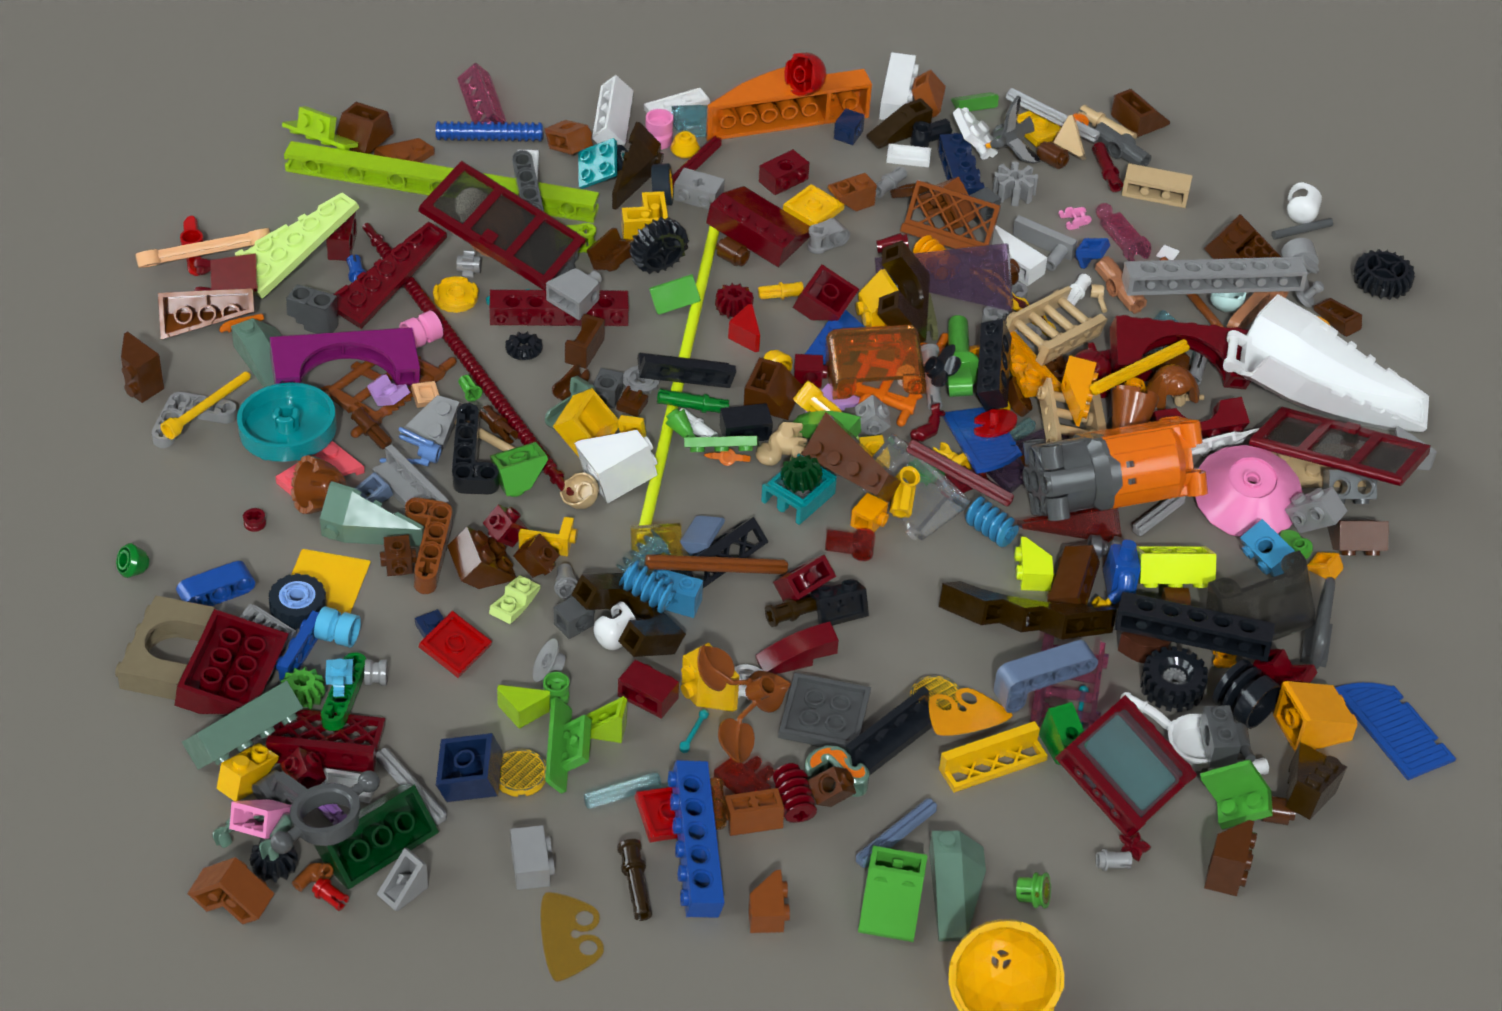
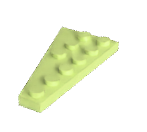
M340 193L319 205L317 211L308 216L306 214L299 216V221L290 226L285 224L255 241V246L246 251L242 249L235 253L236 256L253 253L257 255L258 291L254 292V294L263 299L359 209L357 202L344 193Z

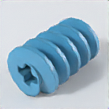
M982 496L978 497L968 508L965 516L967 524L972 527L974 526L975 530L982 532V535L989 537L998 546L1006 547L1017 535L1019 526H1013L1015 522L1013 517L1007 519V513L1002 512L999 514L1000 509L998 507L992 508L991 502L988 501L984 504L985 498Z
M635 561L625 571L619 586L624 583L623 589L625 591L632 589V595L635 597L641 594L640 600L642 602L649 600L650 607L654 608L658 605L657 611L663 613L676 594V591H672L674 583L671 582L665 587L663 585L664 577L656 581L657 572L654 571L648 576V566H644L639 570L640 561Z

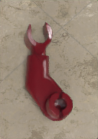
M940 403L931 405L932 415L929 417L927 424L910 432L912 440L923 442L938 433L939 417L946 414L944 410L940 411Z

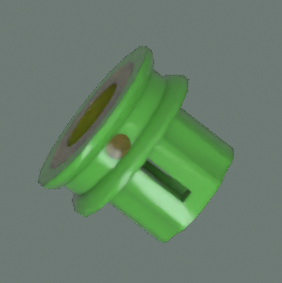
M1035 872L1033 877H1019L1016 886L1018 902H1032L1034 908L1042 906L1044 909L1048 908L1051 897L1049 874L1046 872L1040 875L1038 872Z

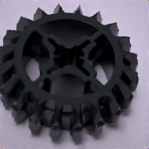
M660 217L658 221L652 219L650 224L645 223V227L638 229L639 233L633 235V241L629 243L631 246L629 252L634 264L643 272L646 271L651 274L653 271L657 273L660 270L666 271L668 267L673 268L674 263L680 262L679 258L685 256L684 251L688 249L687 243L689 239L686 230L679 222L669 217L666 219Z
M1378 249L1376 252L1370 250L1369 253H1363L1356 261L1353 271L1354 282L1358 284V288L1364 289V293H1371L1372 297L1379 296L1380 299L1386 297L1390 300L1392 297L1398 299L1400 295L1405 296L1410 291V288H1412L1415 279L1414 266L1410 265V261L1404 260L1403 255L1398 256L1396 252L1390 253L1388 250L1381 251Z

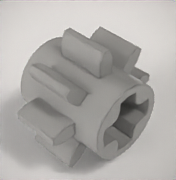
M464 250L463 255L457 256V272H462V277L474 278V273H480L481 256H475V251Z

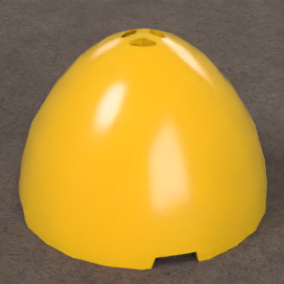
M998 919L977 926L961 939L950 961L949 987L952 999L959 1011H1054L1064 989V969L1057 949L1042 931L1028 923L1015 919ZM999 950H1004V951H1006L1007 953L1001 955V954L998 953V951H999ZM993 956L998 959L997 966L992 963ZM1010 959L1009 964L1003 967V962Z

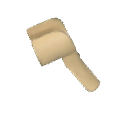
M1092 284L1090 298H1098L1101 311L1105 313L1107 308L1103 297L1104 286Z
M1189 394L1172 395L1176 406L1181 407L1186 401H1190ZM1200 395L1199 400H1204V395Z

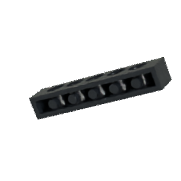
M1122 592L1114 630L1268 662L1275 623Z

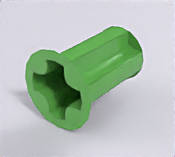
M470 375L460 377L458 383L465 393L466 400L471 402L478 400L482 395L481 387L475 384Z

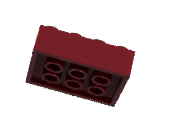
M745 186L722 193L709 207L706 221L708 225L745 245L747 249L778 268L810 238L809 225Z
M214 609L177 685L174 706L198 714H230L261 696L284 648L289 633Z

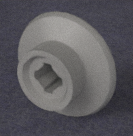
M553 638L546 642L536 658L533 667V680L535 682L543 681L547 674L561 672L563 669L565 655L559 652V643L556 639Z

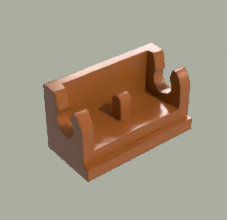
M778 788L725 796L726 821H729L730 836L783 828L784 805Z

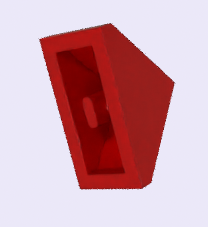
M748 304L729 321L728 339L753 352H759L760 332L753 304Z

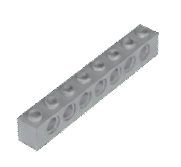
M1301 257L1125 261L1122 282L1127 296L1304 291L1308 272Z

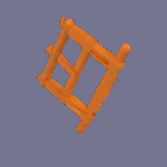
M894 333L875 334L876 340L867 357L861 355L858 359V364H862L853 383L847 384L844 390L859 397L867 393L875 394L884 404L901 411L896 423L899 427H903L909 416L914 414L917 400L923 398L922 394L926 392L925 374L921 371L908 398L888 392L896 377L897 370L901 368L908 353L912 352L919 355V348L924 344L930 343L922 342L905 348ZM948 333L941 334L936 344L940 349L939 355L948 342ZM884 343L900 348L893 363L876 360ZM871 368L888 370L879 389L862 385Z

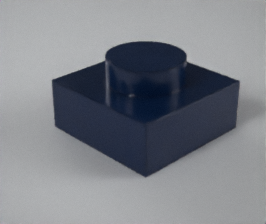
M437 609L416 617L415 626L423 638H425L444 618Z

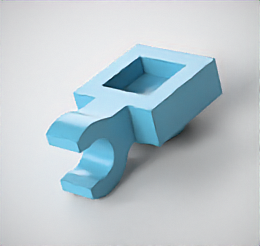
M353 659L326 660V685H333V697H344L345 684H353Z

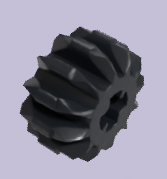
M253 845L252 854L249 858L250 866H252L253 873L257 877L261 876V879L265 882L272 879L276 884L278 878L281 877L287 880L288 873H295L298 854L293 845L289 852L279 854L276 860L271 861L269 854L262 859L259 845Z

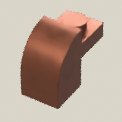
M1123 632L1118 651L1136 662L1145 663L1148 655L1151 656L1154 650L1160 653L1161 648L1167 647L1168 649V645L1171 642Z

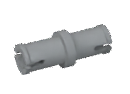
M898 166L891 173L885 174L881 181L876 184V197L881 198L885 193L896 188L898 183L907 177V171L903 167L900 168Z

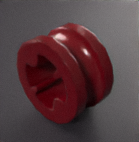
M259 508L246 510L243 514L244 527L252 532L265 528V512Z

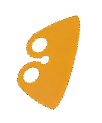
M970 688L959 689L955 696L957 701L966 707L965 712L960 711L958 704L947 695L936 694L929 699L930 720L937 735L950 736L975 732L999 725L1012 717V713H1007L1002 705ZM968 692L973 694L977 702L975 704L966 703L961 697L962 693ZM945 699L951 703L952 708L950 710H942L937 706L936 700Z

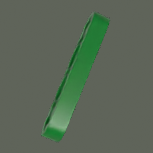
M349 653L343 658L353 659L354 683L345 685L344 697H333V685L321 710V725L328 731L340 730L346 724L364 679L366 657L361 653ZM337 698H346V699H347L345 702H335V701H334V700L337 699Z

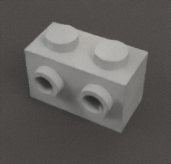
M1331 487L1323 490L1322 488H1317L1308 494L1299 493L1295 495L1285 511L1298 532L1303 533L1336 525L1345 515L1347 509L1334 488Z

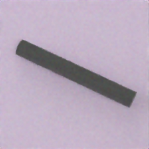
M1332 218L1275 230L1272 231V238L1275 240L1333 226Z

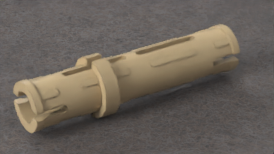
M1085 104L1080 108L1084 112H1078L1084 114L1095 128L1097 124L1103 122L1121 135L1128 133L1133 138H1137V133L1105 117L1104 113H1098Z

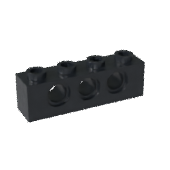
M1004 319L981 323L977 395L985 411L1008 407L1012 337Z

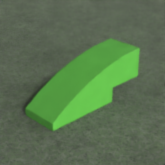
M837 411L808 412L800 414L793 421V423L803 424V429L800 433H802V437L811 439L825 412L839 420L855 437L861 432L860 416Z

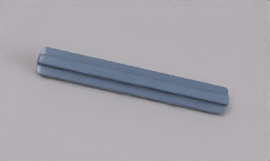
M931 798L925 799L857 853L856 863L862 868L868 867L873 846L893 847L937 811L936 802H933Z

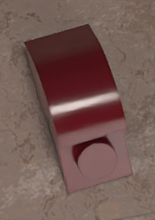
M1270 649L1268 662L1260 660L1253 662L1254 667L1261 670L1262 676L1267 675L1281 686L1286 681L1311 683L1318 673L1314 664L1292 665L1284 649Z

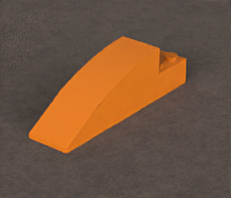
M785 67L773 70L738 85L707 105L706 140L708 141L713 136L728 139L835 123L845 108L865 114V118H869L872 83L865 69L826 74V81L823 87L815 94L797 96L790 91L793 90L790 84L785 82Z

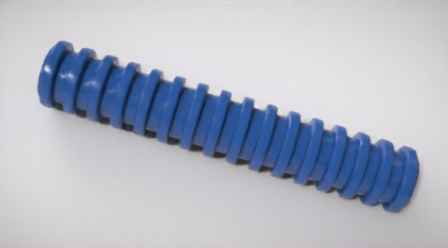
M437 121L436 138L437 140L444 138L445 141H447V138H450L451 141H454V138H457L458 141L464 139V141H467V139H471V141H474V139H478V141H481V139H484V141L491 139V141H494V139H498V141H501V139H505V141H508V139H511V141L525 139V141H528V139H531L532 142L538 139L541 142V139H543V124L541 122H538V124H535V122L528 124V122H525V124H521V122H518V124L511 122V124H508V122L501 124V122H498V124H494V122H491V124H488V122L474 124V121H471V124L464 121L463 124L460 121L454 123V121H451V123H447V121L440 123V121Z

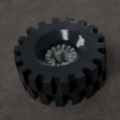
M1171 646V650H1167V647H1162L1160 653L1154 650L1151 656L1148 655L1140 681V687H1143V695H1148L1147 700L1150 703L1155 701V707L1159 709L1165 706L1166 711L1169 712L1172 711V708H1176L1177 712H1182L1183 707L1188 711L1193 708V704L1197 706L1200 700L1203 699L1209 676L1207 675L1208 668L1204 667L1205 662L1202 659L1196 660L1197 654L1193 652L1189 655L1187 654L1188 649L1182 648V651H1177L1176 646Z

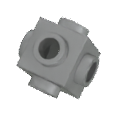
M871 395L855 406L856 416L861 417L862 433H866L869 436H877L891 427L888 406L874 395Z

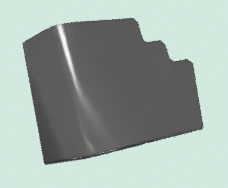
M297 284L287 296V315L294 317L297 323L303 324L306 331L315 334L333 333L338 327L336 295Z

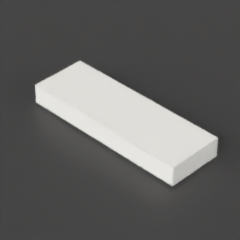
M701 88L645 103L644 110L648 113L653 109H665L675 116L706 107L710 104V99Z

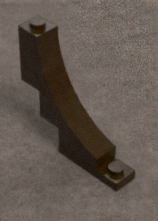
M961 581L942 583L939 602L940 608L979 625L1000 623L1021 633L1039 630L1060 640L1113 633L1117 611L1116 608L1111 606L1091 608L1084 604L1024 599L988 591Z

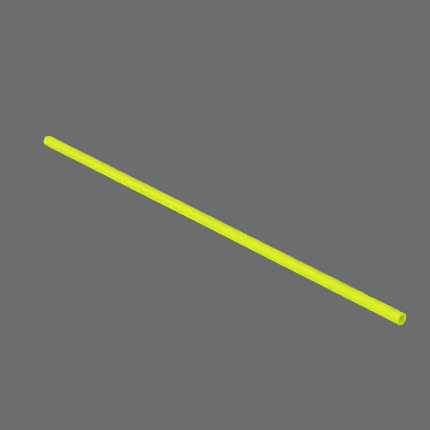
M709 226L696 281V287L701 300L690 306L679 353L681 358L691 357L720 232L712 226ZM672 382L671 391L682 392L684 383ZM667 405L655 454L658 463L655 465L657 476L649 480L635 538L636 545L641 547L646 546L673 434V429L665 424L668 421L666 416L679 408L672 405Z

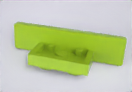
M307 106L299 107L298 121L282 122V127L290 129V133L303 134L305 138L310 140H320L323 145L336 146V149L348 151L350 148L358 147V142L335 134L337 117Z

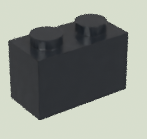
M767 403L720 408L719 426L722 437L758 436L759 441L769 440L772 434L773 422Z

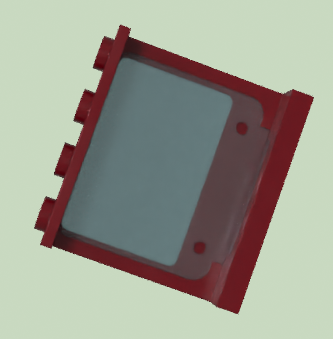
M1126 695L1055 757L1123 835L1131 837L1140 830L1160 808L1197 776L1191 765L1177 753L1173 745L1158 732L1155 725L1140 712L1136 704Z

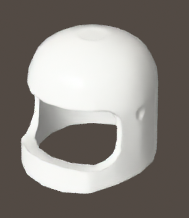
M1304 182L1295 184L1288 196L1287 212L1289 217L1299 224L1310 223L1315 220L1322 202L1320 192L1315 187ZM1298 189H1306L1308 191L1307 196L1293 198V193Z
M621 601L611 608L613 619L601 616L596 620L593 629L598 643L605 649L612 651L623 647L618 640L629 620H636L628 606Z

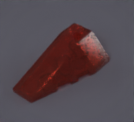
M1092 508L1070 512L1069 519L1049 521L1048 516H1034L1017 520V525L1022 529L1082 539H1088L1089 535H1101L1103 540L1108 541V543L1113 541L1114 536L1122 537L1118 508L1102 511Z

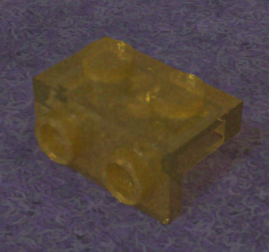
M680 523L630 526L633 562L638 560L640 565H645V557L648 554L683 556L680 543Z

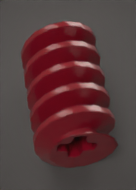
M788 763L777 768L773 773L775 788H778L784 805V818L786 821L797 823L813 818L817 814V808L814 805L815 800L812 797L807 773L801 770L798 764Z

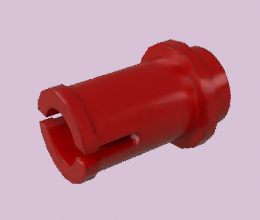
M320 878L312 888L315 898H322L337 911L342 910L346 906L342 901L346 903L349 901V896L331 885V880L329 879L324 880Z

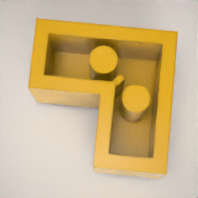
M642 192L641 207L622 208L621 229L623 239H633V235L639 233L638 229H643L645 223L650 224L652 219L658 221L660 217L668 218L664 192Z

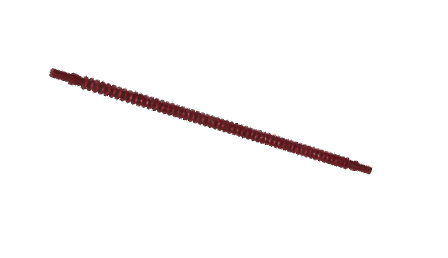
M370 223L363 224L362 229L371 239V245L376 247L377 253L384 259L391 253L392 248L387 242L383 241V236L377 234ZM411 276L403 284L405 290L423 313L431 310L438 316L443 328L442 339L451 348V351L454 352L476 384L481 387L482 392L485 393L495 409L498 410V413L504 416L508 424L518 432L517 438L524 445L537 442L545 452L548 461L542 470H544V474L549 475L551 483L556 484L563 491L565 480L562 471H558L557 465L550 458V455L547 454L543 446L540 445V442L537 441V438L534 437L530 429L527 428V425L524 424V421L517 415V412L514 411V408L511 407V404L501 394V391L498 390L492 379L485 373V370L482 369L476 358L473 357L463 341L460 340L454 329L451 328L424 290L421 289L415 278ZM568 487L566 490V494L569 496L574 495L571 487Z

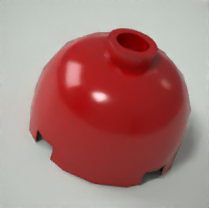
M812 53L793 54L792 59L788 60L785 65L784 75L786 84H790L793 89L790 91L797 96L815 94L823 87L827 75L824 62Z

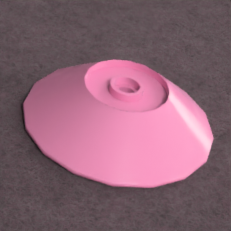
M1241 445L1224 447L1207 456L1199 466V469L1206 471L1208 494L1195 496L1197 506L1211 524L1225 533L1241 537L1262 519L1277 534L1281 530L1290 528L1293 524L1285 509L1291 503L1292 497L1303 493L1298 476L1285 460L1265 449Z

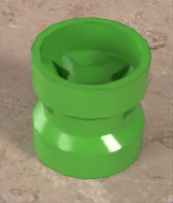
M561 672L547 674L543 680V688L546 691H550V708L551 699L554 697H558L567 705L569 702V678Z

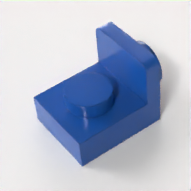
M1084 238L1076 249V258L1079 260L1080 267L1086 268L1092 259L1102 258L1110 247L1109 239Z

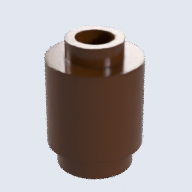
M1051 141L1042 142L1037 149V156L1040 160L1056 169L1065 167L1069 162L1068 150Z
M730 237L720 239L716 245L717 256L734 266H744L750 257V251L747 250V247Z
M1272 796L1273 816L1263 818L1262 822L1288 825L1289 820L1294 821L1296 812L1286 808V798Z

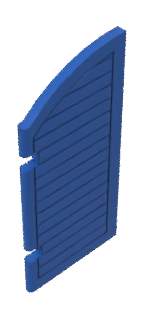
M983 407L945 412V416L942 417L976 474L1002 468L1023 455L1010 432L990 438L979 437L974 434L975 428L983 426L974 423L975 417L987 412Z
M1351 683L1335 687L1337 692L1343 696L1349 711L1355 715L1359 723L1407 781L1456 760L1443 743L1437 745L1434 742L1438 739V736L1410 703L1402 704L1399 701L1404 696L1395 686L1378 683Z

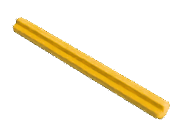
M1184 339L1090 384L1089 389L1095 396L1188 351L1190 346Z

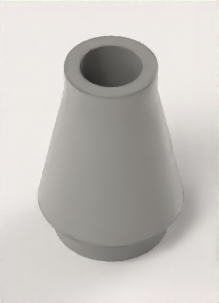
M564 563L557 567L554 590L559 597L569 599L573 597L571 594L578 581L572 571V567Z

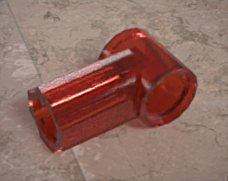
M867 528L857 529L855 533L828 530L825 551L848 553L858 561H868L873 557L876 535Z

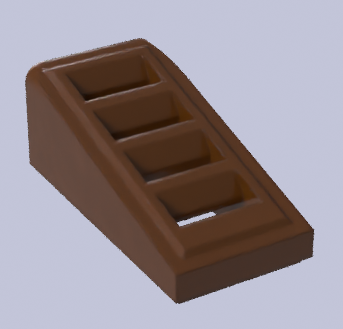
M1332 298L1314 306L1316 313L1346 337L1362 328V314Z

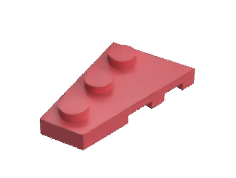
M333 441L326 448L312 455L332 464L343 476L355 473L357 476L365 473L364 466ZM296 464L275 476L276 484L290 495L293 488L291 481L294 477L293 472H295Z

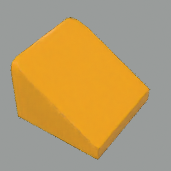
M1317 552L1306 566L1307 570L1325 579L1327 577L1336 579L1344 568L1339 553Z

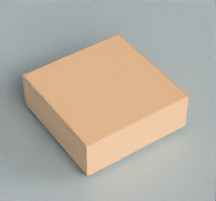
M435 381L415 383L411 386L417 408L425 407L439 395Z

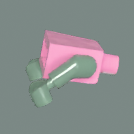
M268 799L232 801L231 816L225 822V827H219L213 831V839L217 846L221 845L222 848H226L232 843V838L229 834L232 831H239L265 839L270 838L262 841L259 849L262 859L269 854L270 860L274 861L279 857V854L271 848V838L277 832H288L294 828L290 817L291 805Z

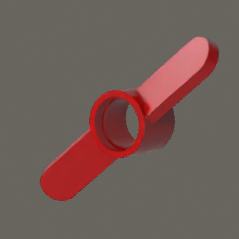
M193 215L188 216L183 222L184 231L180 234L181 245L204 241L202 232L198 230L197 219ZM201 256L187 258L188 271L194 276H199L194 267V260L201 258Z

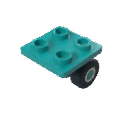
M611 138L579 151L578 186L584 189L617 176V171L622 170L623 157L625 152H628L623 145H617V141Z

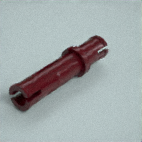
M1097 142L1094 144L1095 147H1092V151L1102 169V177L1108 182L1112 192H1118L1121 190L1120 187L1123 188V183L1119 177V170L1114 166L1105 144Z

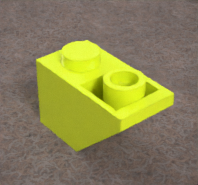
M1021 537L1020 546L1015 547L1014 560L1019 562V565H1016V580H1020L1021 590L1051 591L1054 576L1052 556L1027 537Z

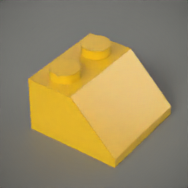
M881 269L858 293V302L855 304L857 315L861 316L863 325L867 326L871 334L891 332L889 327L878 316L879 298L898 291V288L885 269Z
M709 642L704 644L705 646L712 647ZM700 647L683 655L681 669L682 684L680 688L684 697L690 699L698 707L732 712L737 710L739 685H729L727 683L722 691H715L709 688L703 682L698 670L697 659ZM734 670V675L730 679L739 680L740 675Z

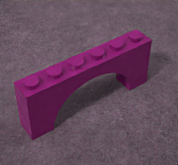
M412 328L270 337V358L274 384L301 383L304 376L314 367L337 359H358L376 364L390 374L396 385L419 383L420 366Z

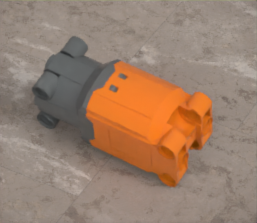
M1172 416L1161 418L1159 421L1076 434L1071 439L1045 443L1044 439L1024 441L1023 448L1026 466H1024L1023 481L1027 491H1030L1031 514L1048 516L1049 521L1069 519L1070 512L1094 508L1102 511L1182 496L1195 497L1208 494L1206 471L1194 467L1192 448L1203 443L1200 420Z

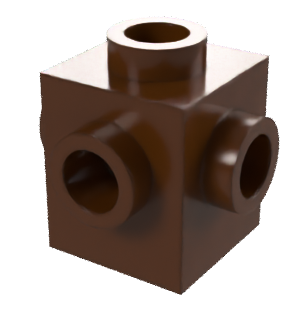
M409 535L383 537L384 551L380 552L381 567L386 566L387 576L413 574L412 564L416 563L417 558L416 549L410 548Z

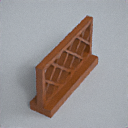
M917 180L906 219L902 223L900 231L920 238L931 235L932 239L939 241V244L980 257H988L989 245L1001 205ZM921 186L929 188L933 197L922 202L919 196ZM946 193L950 195L953 204L943 209L938 197ZM935 200L940 211L930 216L924 205ZM968 200L971 202L974 210L964 215L959 203ZM975 203L981 204L982 206L977 207ZM955 206L961 217L950 223L945 211ZM986 206L994 208L992 218L984 221L979 210ZM919 207L922 208L926 216L920 222L912 220L914 210ZM976 212L982 224L971 229L966 217ZM942 213L947 225L937 228L932 218ZM963 220L968 231L961 235L956 234L952 225ZM983 226L987 233L985 242L978 241L973 231Z

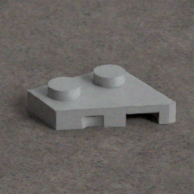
M437 395L404 428L445 448L461 403Z

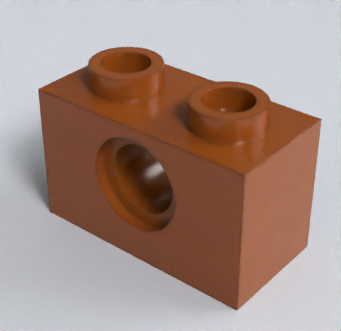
M563 120L544 128L549 148L552 150L574 154L593 146L592 132L586 124Z

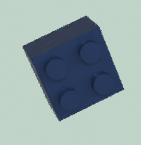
M493 733L441 739L436 786L446 802L498 796L502 749Z

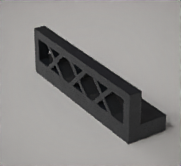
M639 353L637 356L639 378L730 388L736 375V366L725 362Z
M751 517L740 521L713 540L709 548L692 556L747 558L767 544L768 540L755 518ZM753 530L759 541L755 545L746 543L748 532ZM731 544L740 546L738 557L729 556ZM671 570L672 572L694 577L691 573L693 571ZM704 571L703 588L726 572Z
M923 686L848 743L846 751L851 756L852 766L856 767L859 763L864 764L868 768L870 776L930 730L932 723L929 714V691Z

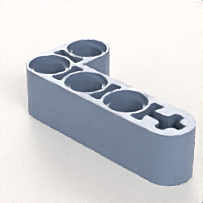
M1084 640L1073 641L1007 662L998 669L994 693L1007 713H1014L1023 708L1028 692L1090 673L1097 667L1098 659Z

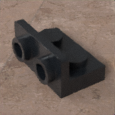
M844 580L842 584L821 586L818 590L811 592V598L816 601L819 624L830 622L833 626L869 616L866 588L857 580Z

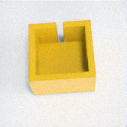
M591 388L571 397L554 423L553 428L579 457L575 446L577 441L615 434L619 428V419L594 389Z

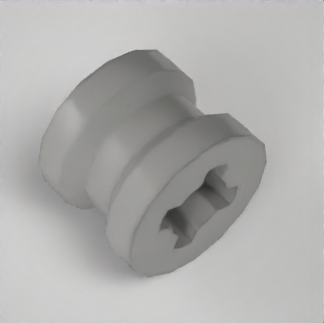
M366 659L364 669L365 685L379 683L381 686H386L388 678L387 660L373 662L371 659Z

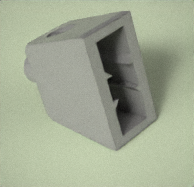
M574 268L546 283V300L580 320L583 314H586L599 300L601 275L597 271H592L587 275Z

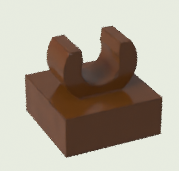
M627 386L617 402L616 410L638 417L648 403V396L644 395L642 390L636 392L630 390L631 387Z

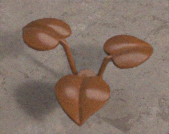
M703 645L699 649L697 659L699 674L703 682L715 691H722L727 683L729 685H746V696L749 700L753 701L737 717V721L727 718L720 724L718 729V738L722 748L735 762L740 764L750 756L755 741L752 727L747 723H742L743 718L755 706L768 713L776 711L781 706L791 683L767 671L753 672L746 680H732L730 678L734 675V664L731 657L720 648Z

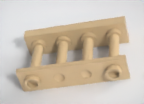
M1070 286L1061 290L1058 289L1051 295L1017 312H1012L1006 318V326L1010 333L1018 329L1038 347L1039 353L1035 361L1041 366L1100 336L1106 324L1107 318L1104 315L1099 314L1093 318H1088L1067 300L1072 289ZM1062 307L1081 324L1073 325L1056 309ZM1047 314L1066 332L1059 333L1042 316ZM1033 322L1052 339L1049 341L1043 340L1026 324Z
M1047 377L1043 386L1039 387L1037 399L1040 402L1046 443L1062 440L1061 434L1074 437L1076 434L1107 429L1100 394L1093 395L1091 403L1086 402V404L1090 405L1087 419H1081V422L1086 426L1085 430L1059 424V418L1074 420L1070 410L1056 407V401L1066 403L1063 393L1054 391L1052 378Z

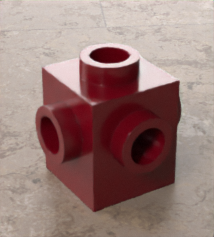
M499 504L483 522L489 530L488 535L491 538L512 548L519 541V530H528L521 521V515L513 507L506 508Z
M298 747L281 763L283 772L307 789L320 785L326 780L321 765L322 761L313 751L309 752Z

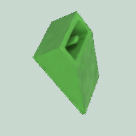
M873 846L858 929L859 933L914 942L928 855Z

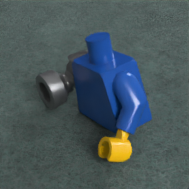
M1089 535L1087 545L1094 546L1098 559L1103 555L1107 556L1103 567V574L1108 598L1104 600L1097 596L1091 605L1094 608L1111 606V604L1116 605L1121 600L1122 592L1136 594L1141 568L1136 543L1114 536L1113 541L1108 543V541L1103 540L1101 535Z

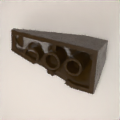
M636 122L631 132L629 151L624 154L622 170H619L613 188L612 209L615 210L651 178L653 164L663 163L664 153H661V143L641 122Z

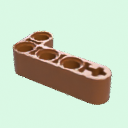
M414 497L405 504V516L424 526V533L414 571V587L421 594H430L437 588L452 528V508L446 502Z

